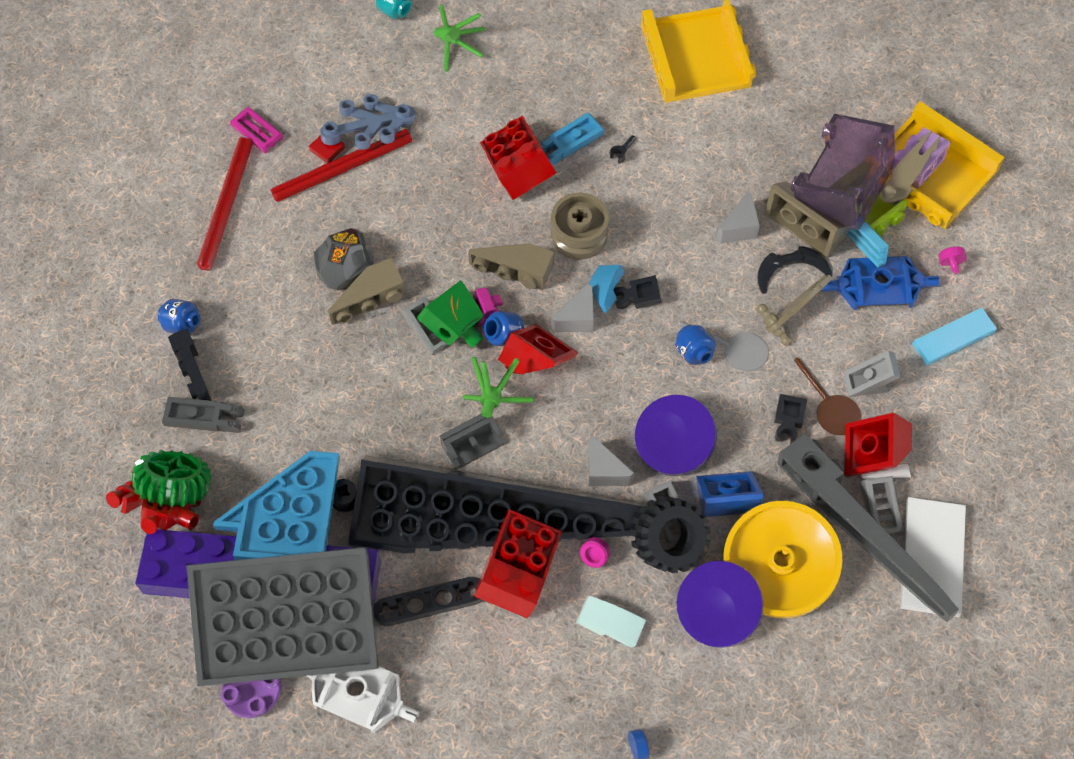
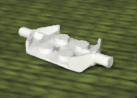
M379 667L373 670L306 676L312 680V698L315 708L318 709L319 707L370 729L373 733L377 732L395 716H400L413 723L416 722V717L419 716L420 711L405 706L403 701H401L400 676ZM351 683H363L364 691L359 696L348 694V687Z

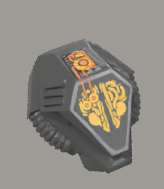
M353 228L328 235L322 245L316 251H313L318 278L328 288L334 290H342L350 286L366 267L373 265L374 261L371 251L366 249L363 233Z

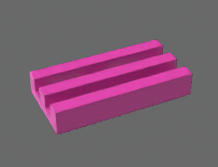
M250 107L244 109L230 121L234 129L245 138H250L252 143L265 154L269 151L270 147L276 145L278 140L281 141L283 139L282 133ZM247 115L251 117L254 121H256L260 126H262L273 136L269 138L256 125L252 124L245 117ZM241 121L244 125L251 129L255 134L262 138L265 141V143L258 139L254 134H252L239 122Z

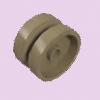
M582 192L571 193L559 199L551 213L552 244L557 251L567 258L576 260L589 259L599 254L605 247L608 238L609 215L607 207L599 198Z

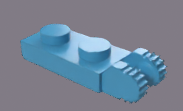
M586 113L548 136V139L540 145L545 153L549 152L552 148L555 149L554 152L547 156L552 165H555L562 158L565 159L604 135V128L590 113Z

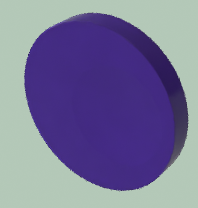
M668 395L655 400L642 412L635 428V444L641 458L653 470L668 476H683L701 468L711 457L717 441L716 425L707 408L696 399L685 395Z
M712 561L698 566L686 576L678 591L677 613L682 626L691 637L710 647L728 648L744 642L755 632L763 615V596L758 583L744 568L731 562Z

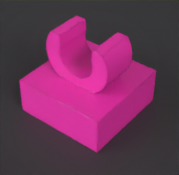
M487 288L476 289L473 295V299L484 316L478 323V326L484 325L490 314L499 311L497 306H503L500 295L490 296Z

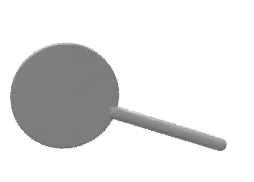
M680 322L681 327L690 325L685 322ZM743 332L732 336L729 340H725L709 333L716 342L726 345L725 355L728 362L739 370L754 371L762 367L767 361L768 347L764 340L756 334Z

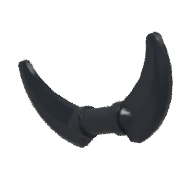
M799 246L793 253L784 255L770 253L767 255L759 267L757 281L760 291L765 294L770 277L778 268L784 265L805 263L816 267L826 276L830 275L832 277L831 269L824 257L817 251L805 246Z

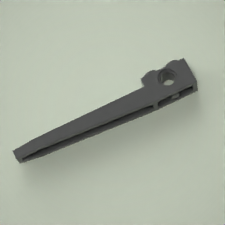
M803 434L779 453L777 464L816 506L916 598L946 622L956 615L959 609L941 587L842 487L841 482L844 475L842 467L836 460L830 459L823 452L822 446L815 439L811 440L806 434ZM812 464L817 466L818 469L812 470L809 469L806 465Z

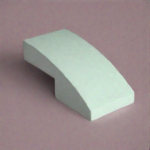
M587 596L576 623L601 636L607 635L632 648L636 646L646 620L616 605Z

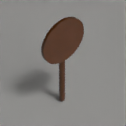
M795 358V363L824 399L817 409L819 424L831 434L845 435L846 423L861 420L859 407L846 396L832 395L828 397L801 360Z

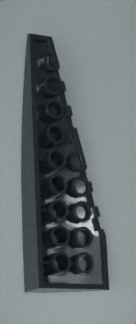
M365 456L361 459L348 544L399 553H415V548L429 549L430 552L441 551L442 549L493 547L509 509L562 531L559 541L585 540L593 537L631 536L630 529H635L636 524L632 523L634 517L639 518L641 514L637 511L640 507L646 508V506L503 478Z

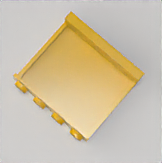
M723 0V6L659 18H654L652 9L642 11L641 27L664 103L751 88L752 80L756 77V69L754 63L749 61V48L747 43H743L742 27L736 22V9L734 5L730 4L729 0Z
M920 101L914 107L911 117L872 158L867 156L864 162L871 168L868 180L876 181L884 186L892 176L891 172L894 167L892 159L898 150L903 151L909 138L913 134L917 135L923 128H926L950 141L945 160L918 190L911 186L913 191L906 199H903L908 202L907 206L910 209L925 215L930 223L946 229L999 171L1005 157Z

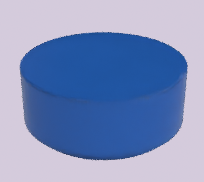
M643 730L629 731L628 741L633 758L648 759L649 746Z

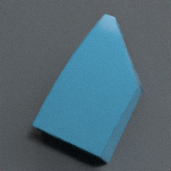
M599 265L589 282L592 286V293L603 313H607L617 299L613 289L624 275L621 265Z

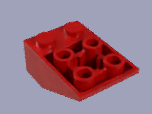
M523 115L509 121L505 127L497 132L490 133L480 142L498 179L512 200H515L557 173Z
M509 509L480 577L474 597L528 619L538 603L562 531Z

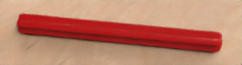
M403 129L396 133L395 140L392 143L386 144L378 140L367 149H358L271 188V194L276 202L284 200L412 142V136L408 129Z
M240 137L238 139L197 261L198 268L201 270L210 271L213 267L253 146L250 138Z

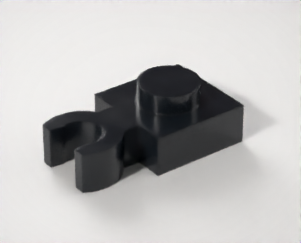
M656 275L630 281L631 288L629 289L624 287L613 289L616 296H624L622 300L615 302L618 309H625L630 303H634L636 309L662 303Z
M784 394L779 395L774 423L782 425L776 430L775 441L779 442L782 433L790 435V444L796 440L798 435L796 428H802L807 399Z

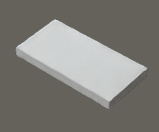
M908 497L906 500L904 550L947 594L959 609L954 617H960L962 615L966 505ZM902 585L900 609L934 613Z

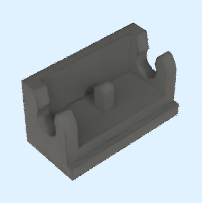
M481 414L440 435L441 446L455 470L505 444L501 437L503 434L494 418H486Z

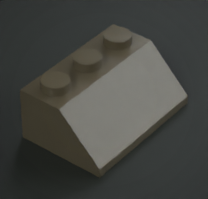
M787 181L776 183L771 187L765 215L828 258L845 240L850 225L842 217L827 210L822 203L814 201L804 194L799 187L793 186Z

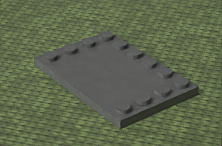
M367 547L186 565L197 686L379 668Z

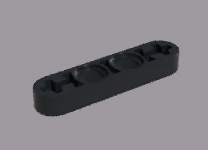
M474 576L384 597L379 599L373 607L374 618L382 626H393L477 605L482 600L471 597L469 593L461 594L462 601L457 602V594L454 588L459 587L460 593L468 591L469 585H474L476 589L480 579ZM442 591L449 592L452 595L451 602L447 605L438 604L435 599L438 593ZM411 599H421L424 603L423 608L418 612L409 611L407 604ZM402 601V609L405 615L400 616L399 610L392 611L390 618H385L383 614L379 615V613L383 612L384 606H388L390 610L399 608L397 602Z

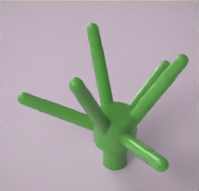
M442 4L439 5L443 26L442 28H435L434 35L445 42L444 71L447 72L449 70L450 43L458 44L482 58L484 56L483 53L459 39L460 35L485 31V27L459 30L480 18L481 14L477 13L451 26L448 24L444 6Z
M472 357V363L482 395L465 394L463 399L480 401L483 405L481 412L483 417L491 418L494 408H497L499 403L534 402L533 397H501V391L519 363L518 358L514 359L498 386L494 387L490 384L486 362H481L480 369L477 358Z

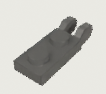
M168 397L162 423L168 427L239 433L241 425L238 422L221 420L222 414L242 417L244 416L245 409L218 401Z

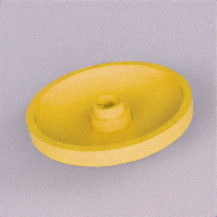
M773 501L754 507L735 523L725 543L724 561L739 565L756 580L763 596V615L773 618H794L814 611L824 604L834 592L842 570V550L832 526L814 509L791 501Z

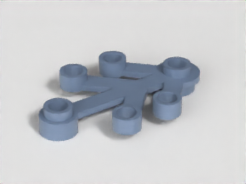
M375 94L364 96V108L369 111L377 110L385 114L377 115L356 108L352 100H343L339 104L341 115L352 116L361 120L337 125L335 122L324 123L320 129L321 141L326 145H335L341 141L342 134L366 129L364 132L355 135V146L358 149L364 150L369 148L371 140L378 130L380 141L389 144L395 140V135L401 127L405 128L412 125L416 118V112L409 105L401 104L394 107L379 102V98ZM390 123L389 127L386 126L381 128L383 124Z

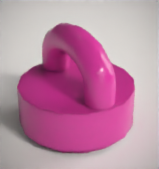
M959 246L946 248L938 254L940 265H950L954 274L959 273L958 264L963 263L967 259L965 249Z
M593 537L582 545L580 556L586 565L592 568H599L608 561L611 552L604 540Z

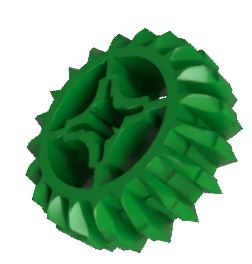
M172 449L170 451L159 450L158 453L149 452L148 455H142L133 467L132 487H134L135 493L139 494L141 499H148L151 504L156 502L160 506L170 505L171 507L174 505L184 507L185 504L194 505L196 501L203 500V497L208 494L211 484V469L208 468V463L202 462V458L194 457L192 453L174 452Z

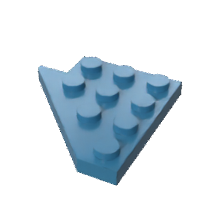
M309 451L214 521L213 526L215 530L237 531L233 553L235 560L326 551L340 462L339 453Z

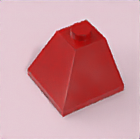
M535 323L512 332L498 360L508 370L514 359L518 358L519 363L513 373L520 375L555 367L574 358L578 352Z
M894 412L846 423L844 475L851 477L897 467L912 450V424Z

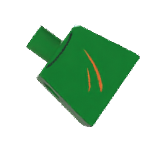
M461 280L425 306L417 317L422 324L450 346L460 338H463L470 348L473 349L484 339L475 329V326L484 317L483 313Z

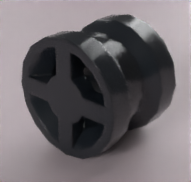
M344 478L336 481L333 508L339 512L344 513L354 509L357 489L352 481Z

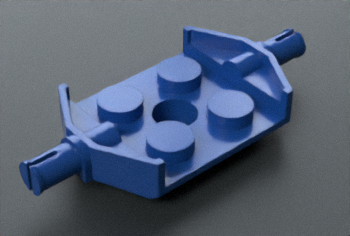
M907 256L887 257L886 265L878 268L869 258H848L841 276H838L837 280H830L821 289V292H840L853 310H856L858 306L909 304V308H912L920 288L939 287L940 280L938 275L923 276V273L917 270ZM884 275L889 282L880 283L875 279V276Z

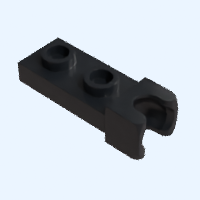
M188 329L168 336V339L178 360L181 372L184 377L189 376L192 382L187 384L192 398L212 401L194 358L199 354Z

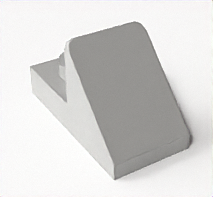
M889 350L843 372L849 397L888 393L887 384L901 378L895 353Z

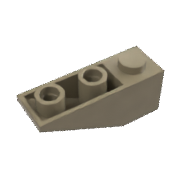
M530 243L470 249L468 252L469 265H472L475 270L495 273L503 280L513 279L519 281L529 289L539 288L543 290L554 266V251Z
M391 257L366 267L328 309L332 325L347 323L353 316L360 313H371L378 306L387 302L395 303L403 295H406L404 282Z

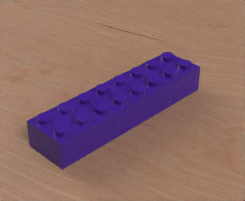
M157 529L153 534L146 533L135 584L143 594L189 598L186 565L235 560L233 553L236 537ZM327 545L326 551L350 549L353 547ZM368 549L374 607L381 558L378 550Z

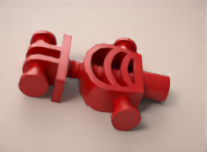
M131 480L126 482L125 485L117 487L116 491H110L106 495L107 503L112 508H117L122 503V513L124 514L142 505V521L140 525L147 534L155 533L158 528L166 531L176 524L193 530L199 522V515L192 512L191 508L200 506L201 501H196L194 505L185 504L184 507L180 505H174L173 507L170 505L160 506L156 502L151 504L148 499H141L140 495L135 493Z

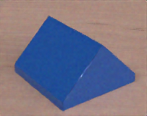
M752 471L696 476L701 514L706 517L745 514L762 504L763 492Z

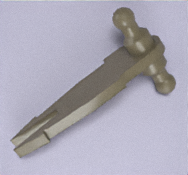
M930 131L918 140L919 143L899 161L891 172L892 176L880 191L881 199L885 203H894L909 196L913 191V188H911L912 184L921 174L932 152H936L940 136L923 155H920V150L932 133Z
M824 275L776 315L775 313H770L767 305H758L757 311L764 317L763 322L766 324L765 329L768 333L772 332L774 336L779 337L783 345H790L792 339L786 334V328L783 323L824 288L832 279L831 276Z

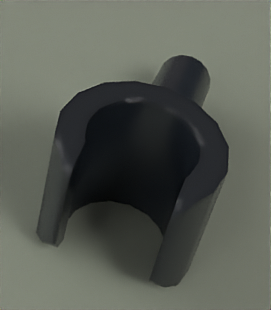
M632 135L622 146H613L610 149V159H612L614 154L619 153L621 155L618 158V163L624 162L625 153L634 143L636 137Z

